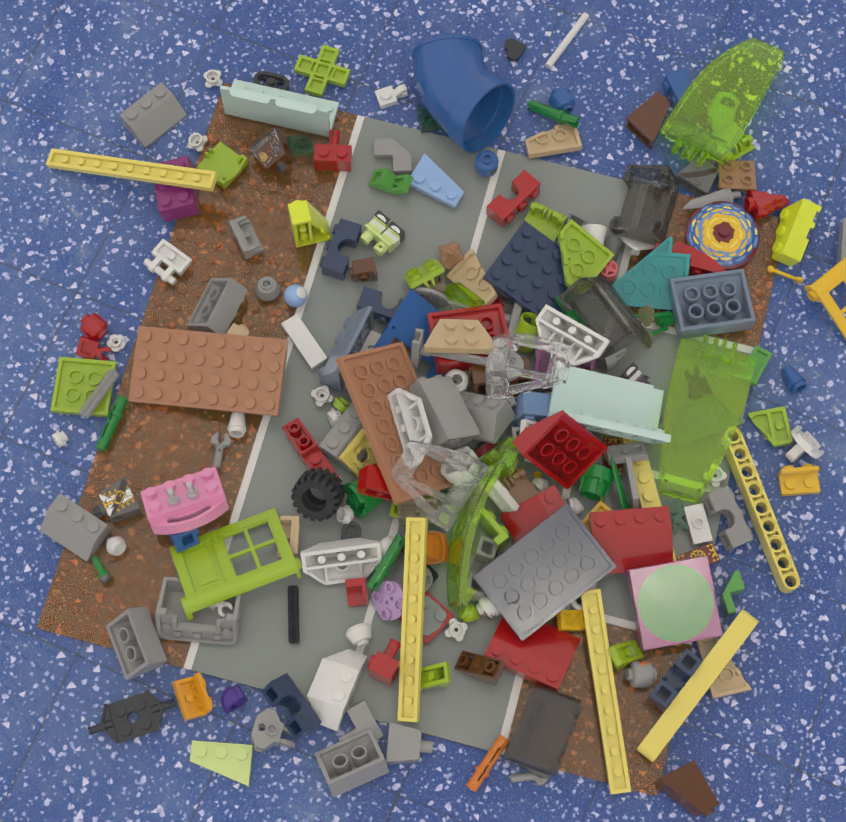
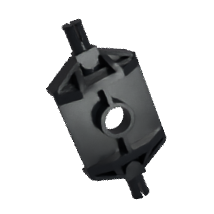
M146 690L144 693L111 704L106 703L104 704L101 722L88 727L89 734L92 735L102 731L119 744L160 730L163 713L166 712V709L176 707L175 699L160 702L150 691ZM131 713H137L139 719L135 723H130L128 716Z

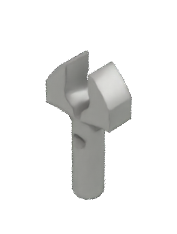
M219 432L211 437V445L216 447L213 467L215 466L217 469L221 467L223 450L226 447H231V440L227 433H225V440L221 445L218 441Z
M536 764L531 772L510 775V781L514 783L533 780L536 782V786H542L548 781L549 777L540 778L535 775L540 771H548V768L541 764Z

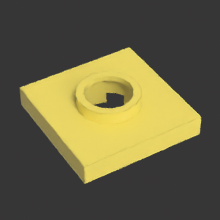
M364 429L358 432L338 457L357 477L359 471L368 464H375L379 467ZM362 449H365L367 459L360 463L357 460V454Z

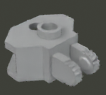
M267 708L257 715L250 738L255 751L264 753L273 746L278 747V745L293 749L295 747L293 741L281 738L282 733L292 735L284 726V723L280 722L276 710Z

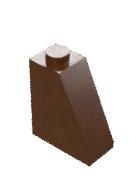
M657 91L626 117L625 127L649 150L653 148L668 113L669 100Z
M694 760L654 782L656 787L694 817L703 814L705 818L714 813L715 810L713 808L719 805Z

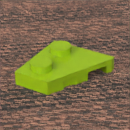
M785 406L748 413L749 419L773 448L793 444Z

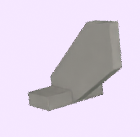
M644 442L607 446L609 449L605 454L608 464L611 465V454L616 464L623 463L630 508H639V496L632 462L648 460Z

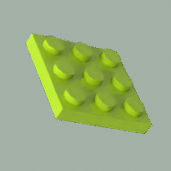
M59 357L50 411L52 413L80 415L79 411L108 371L110 369L116 370L117 363L115 361ZM114 384L90 416L108 418Z

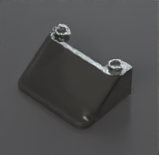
M604 277L579 278L558 297L566 311L576 310L589 329L610 340V343L601 354L603 358L609 357L647 336L643 325L612 284Z

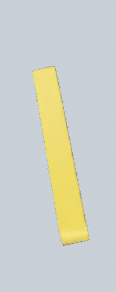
M730 427L721 436V445L776 584L782 593H790L800 585L799 575L743 435L738 428ZM727 435H732L735 441L729 440ZM735 452L739 453L742 459H738L735 456ZM742 470L747 471L749 477H745L742 474ZM749 488H753L756 491V495H752L749 492ZM756 506H760L763 509V513H759L756 510ZM763 524H767L770 527V531H766ZM771 542H774L777 545V550L771 547ZM778 560L785 564V568H781L778 565ZM785 579H789L792 582V587L785 583Z
M742 609L636 749L651 762L655 761L759 623L756 618Z

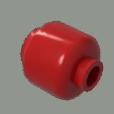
M87 313L80 320L82 323L80 331L91 339L100 341L109 331L107 329L108 323L97 313L91 315Z

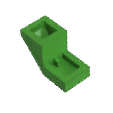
M387 168L376 169L368 186L393 195L407 194L413 177L409 174L396 176Z
M739 570L732 574L719 599L725 618L736 613L731 596L740 594L745 589Z

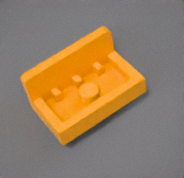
M200 672L195 673L192 677L180 679L172 683L184 721L206 716L212 711L213 702L207 694L206 681Z

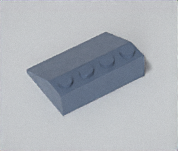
M744 269L672 278L669 280L674 325L678 340L752 329L756 322Z
M371 306L357 310L352 313L350 318H346L343 325L344 331L342 334H338L334 350H330L327 355L328 362L326 366H322L319 371L320 384L326 385L340 393L342 392L345 382L336 359L361 351L370 331L374 329L373 307Z

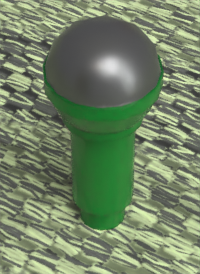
M97 556L92 557V563L98 572V580L103 584L110 582L112 578L111 573L104 568Z

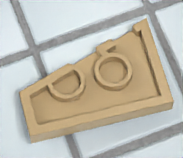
M557 124L547 132L543 131L526 139L524 143L528 159L582 150V143L577 128L567 124Z
M718 637L696 641L702 661H704L719 641ZM732 660L729 661L710 686L709 691L712 699L752 690Z

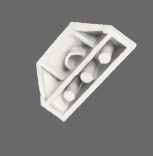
M547 304L535 319L542 349L573 367L599 358L610 343V340Z
M396 388L387 397L408 468L412 469L421 463L433 441L422 399L401 388Z
M364 538L318 543L300 552L303 572L324 585L345 583V579L363 577L366 579L382 560L380 541Z
M347 649L322 658L307 694L311 707L322 721L321 726L338 731L368 656Z

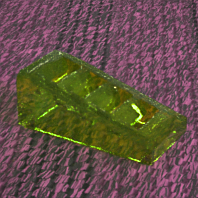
M460 282L447 284L444 295L448 299L470 307L483 306L485 304L483 299Z

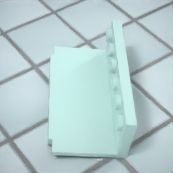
M234 79L231 87L220 86L225 114L329 137V131L333 129L339 108V102Z
M566 366V368L556 367L548 417L563 410L589 431L653 445L670 443L671 441L670 434H665V430L658 429L664 394L663 390L655 389L654 385L572 366Z

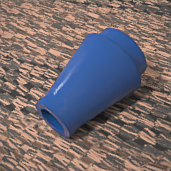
M787 365L781 370L789 390L793 391L794 394L803 391L807 387L806 380L791 365Z

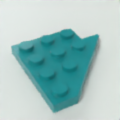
M668 237L611 285L609 305H628L633 307L648 305L656 309L672 310L669 280L688 276L690 254L671 253L673 237Z

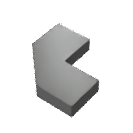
M393 138L374 139L375 158L393 157V174L412 173L411 154Z

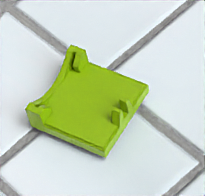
M220 141L213 150L209 148V153L205 152V158L196 168L216 171L218 174L216 184L225 190L248 165V158L243 154L238 155Z
M436 258L428 259L422 263V266L406 271L403 278L409 289H414L423 283L427 288H430L427 282L429 280L435 286L434 277L445 271Z
M482 507L479 510V514L472 519L474 525L479 522L493 538V541L498 545L496 555H498L508 545L509 532L503 525H499L495 521L496 517L492 511H487Z

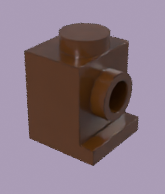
M374 256L351 261L352 268H349L350 278L354 279L355 282H366L372 278L374 281H378Z

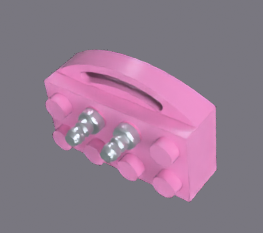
M215 466L204 468L202 471L194 474H186L182 478L173 481L169 480L155 487H148L140 492L148 521L153 533L156 535L177 534L196 529L215 520L229 509Z

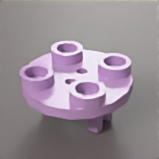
M384 581L381 583L378 591L372 593L371 599L381 619L396 620L402 616L403 588L395 581Z

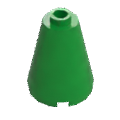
M358 480L344 484L345 490L343 492L348 497L345 501L356 517L366 518L384 501V499L357 493Z

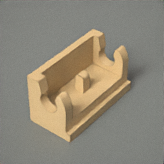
M280 516L279 520L294 558L299 557L300 516ZM277 548V556H276V557H277V558H281V555H280L279 550H278V548Z

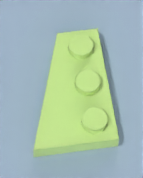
M192 741L190 762L249 787L253 745Z

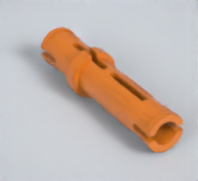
M499 733V736L479 766L476 765L474 768L476 771L468 783H466L468 788L477 792L484 779L489 777L490 770L510 740Z

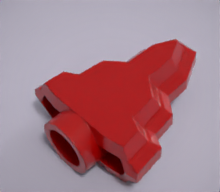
M749 190L746 192L747 197L744 200V207L748 212H752L756 219L774 213L775 210L788 206L790 201L785 195H771L768 192Z

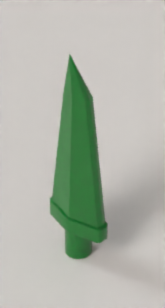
M611 454V467L621 510L630 509L616 463Z

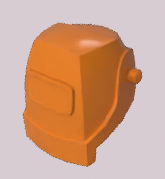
M427 531L426 565L447 562L449 545L446 533Z

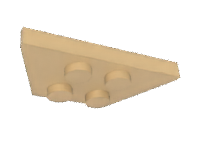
M440 319L423 349L424 353L497 355L499 347L479 320Z

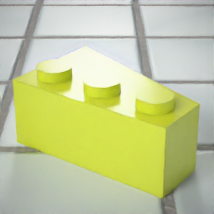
M803 198L782 209L780 223L776 230V240L772 247V259L789 267L801 262L809 241L806 237L810 228L814 229L816 223L813 220L816 212L821 211V206Z
M296 200L288 204L291 229L296 248L332 240L327 219L307 200Z

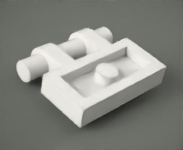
M162 239L151 252L155 259L151 261L147 258L143 264L148 267L149 271L161 276V280L174 285L177 281L172 276L174 272L181 276L193 261L165 239ZM161 263L168 266L166 271L159 267Z

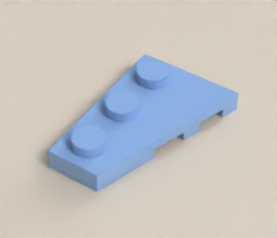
M424 153L411 174L413 180L410 187L456 209L464 195V191Z

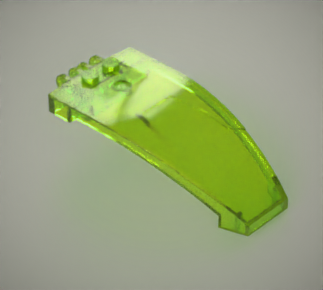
M750 38L730 48L713 60L689 85L660 129L662 136L675 142L671 153L675 155L682 146L684 149L680 156L683 159L687 157L689 162L694 159L696 154H700L697 159L698 166H701L706 158L714 159L725 165L734 152L735 145L763 101L778 70L781 71L785 51L756 38Z
M704 334L702 342L686 338L681 339L668 389L662 429L665 430V434L671 435L670 443L661 444L660 471L658 474L660 493L697 504L708 489L736 431L745 406L756 362L755 357L736 351L738 342L732 344L731 350L726 349L727 339L722 340L721 347L718 346L720 337H715L713 345L707 344L708 334Z
M514 437L505 439V441L498 444L499 446L496 449H492L485 454L477 478L470 485L456 515L449 540L446 572L448 606L455 611L465 609L476 591L468 586L469 560L473 538L482 509L497 478L502 480L511 476L518 464L517 454L519 451L516 450L515 445L512 443L515 439Z

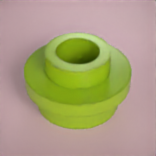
M343 396L341 398L336 397L333 403L342 413L351 404Z

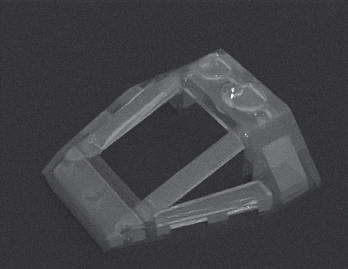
M500 333L494 336L485 368L487 398L507 399L513 397V394L520 392L526 394L530 393L532 389L540 387L546 389L567 383L573 348L528 333ZM519 346L551 351L547 374L508 367L511 351H518ZM507 374L536 379L537 381L510 385Z
M410 440L390 475L415 501L414 503L425 512L426 517L432 523L448 532L473 490L489 469V466L477 458L460 451ZM425 455L461 472L447 495L411 478ZM455 460L466 463V465H463ZM415 489L442 501L438 510L436 511Z

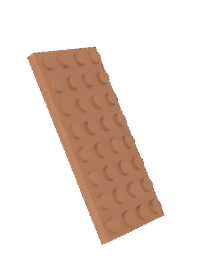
M138 326L128 397L129 402L279 417L289 341L287 339Z
M403 342L336 359L394 505L458 486L447 481L440 472L446 458L450 460L451 458L448 450L427 451L421 463L412 469L408 468L387 397L396 388H401L410 393L409 386L415 383V379H417Z

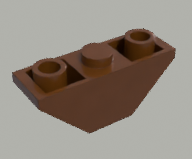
M462 651L454 669L480 682L496 686L506 662Z

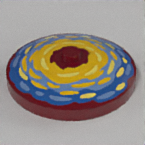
M716 201L698 208L692 214L685 230V243L714 259L726 271L737 270L747 265L755 256L760 243V231L756 220L746 209L731 202Z

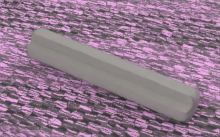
M110 369L83 405L79 411L82 417L88 419L119 377V373L116 370Z

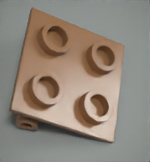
M718 159L719 183L717 184V190L726 188L732 189V192L735 189L737 191L741 189V192L756 190L754 161Z
M516 465L500 477L498 481L509 491V494L519 505L539 492L526 477L525 470Z

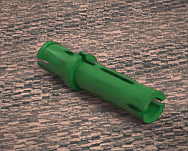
M533 99L528 103L530 107H527V110L556 120L559 124L564 123L577 128L580 123V117L571 115L566 110H558Z
M117 395L112 409L108 412V419L95 446L97 450L107 452L117 425L123 419L122 414L129 401L126 397Z
M396 534L378 567L375 566V572L368 584H366L368 588L375 592L378 591L384 578L388 577L390 568L405 545V538L403 539V537Z

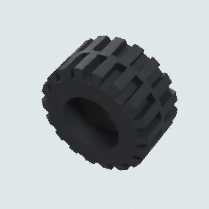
M313 467L309 471L306 470L292 488L291 500H294L292 504L298 508L297 512L304 514L303 517L306 519L309 517L310 521L317 519L320 522L324 518L325 520L330 519L336 513L345 497V492H343L345 487L341 485V478L337 479V474L335 472L333 474L330 473V469L327 468L323 470L322 467H318L315 470ZM310 489L320 490L325 495L326 500L316 498Z

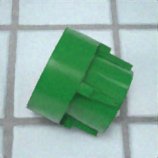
M593 464L579 479V494L590 500L605 501L607 493L610 492L613 484V471L607 467Z

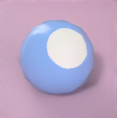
M299 284L289 285L284 291V301L290 307H301L307 300V291Z

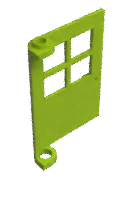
M275 508L198 536L199 544L177 553L174 546L169 547L185 596L180 598L188 620L194 619L193 612L292 574L296 573L297 578H301L299 571L302 569L299 557L294 558ZM268 523L274 538L253 546L248 530ZM244 532L250 548L229 555L223 539ZM276 543L282 559L261 567L256 550ZM252 552L257 569L237 576L231 560Z

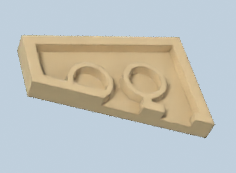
M472 249L447 274L448 279L481 306L491 305L498 297L494 287L482 279L486 272Z

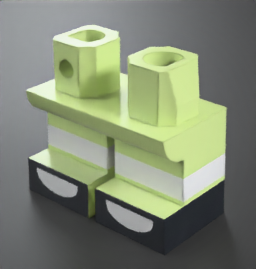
M378 210L374 214V218L364 225L365 231L360 236V241L367 246L372 241L377 243L373 247V251L380 257L386 252L390 254L405 240V231Z

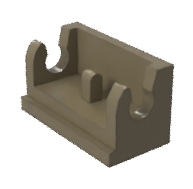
M437 498L410 500L397 504L399 526H406V517L428 518V524L438 523Z

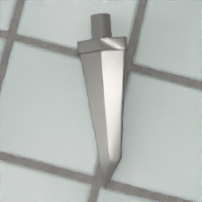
M728 188L721 189L690 200L683 209L700 208L716 201L734 203L733 199L740 198L741 193L739 190L731 192V189Z

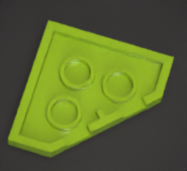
M570 219L559 232L558 238L565 285L568 288H572L575 294L580 297L615 254Z

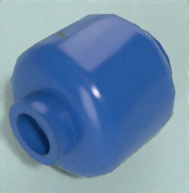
M566 88L554 89L549 97L551 107L558 110L563 109L567 113H571L575 106V100L571 92Z
M490 150L479 152L475 158L474 165L477 174L486 178L495 175L499 165L498 156Z

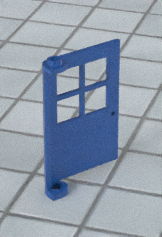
M410 289L373 349L390 345L393 338H395L412 350V341L415 340L416 328L424 330L423 344H425L430 336L427 313L440 311L414 290ZM422 356L421 359L431 365L425 376L427 379L436 375L444 377L445 373L436 374L433 356Z

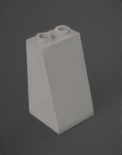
M436 375L429 379L419 377L415 379V383L409 386L410 393L422 399L433 439L428 452L457 449L480 435V431L451 376L442 377V375Z

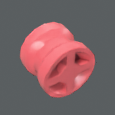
M610 260L598 275L607 282H612L616 278L618 265L613 260Z

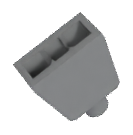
M389 723L386 763L387 765L419 762L420 753H432L433 741L421 740V730Z

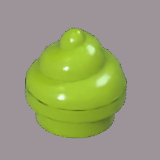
M464 603L459 610L458 617L464 623L480 619L477 608L471 603Z

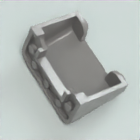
M164 576L155 612L157 634L159 637L166 640L222 645L236 643L243 594L224 601L230 603L234 608V611H231L228 607L224 608L225 618L219 615L218 607L214 611L210 607H206L193 612L194 619L188 620L180 598L185 596L180 579L178 577Z

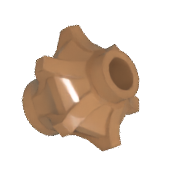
M453 241L447 245H440L439 263L443 267L452 270L457 262L464 259L460 249L461 245Z

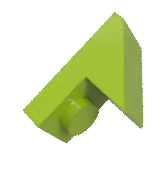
M636 640L616 644L608 648L611 662L616 670H620L630 665L633 661L644 658Z
M447 661L422 667L421 690L436 686L448 687L451 682L449 662Z

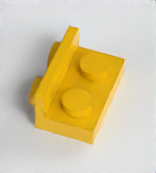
M805 464L796 468L793 465L782 467L777 474L780 496L819 494V466Z

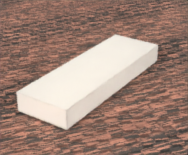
M298 314L281 323V326L311 370L328 361L326 355Z

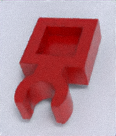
M82 335L76 355L95 360L96 356H98L100 360L108 361L109 357H105L103 351L111 352L112 349L109 346L99 347L100 341Z

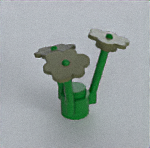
M628 305L623 309V322L626 327H629L633 318H639V322L643 323L645 327H649L653 321L656 326L660 327L653 332L645 330V328H641L638 331L641 342L647 348L652 347L653 336L662 331H668V326L674 323V316L671 311L654 313V309L648 305L639 308L638 314H633Z

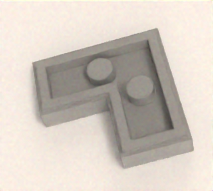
M364 700L346 709L355 728L338 737L339 741H343L370 728L376 740L383 737Z

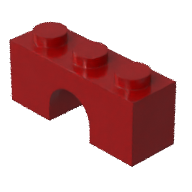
M523 170L512 181L511 190L517 197L509 200L499 194L487 205L486 214L502 228L506 224L509 225L519 211L523 212L531 199L535 200L539 196L541 183L526 170Z

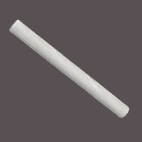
M586 12L581 15L546 62V68L551 69L587 21L589 15Z

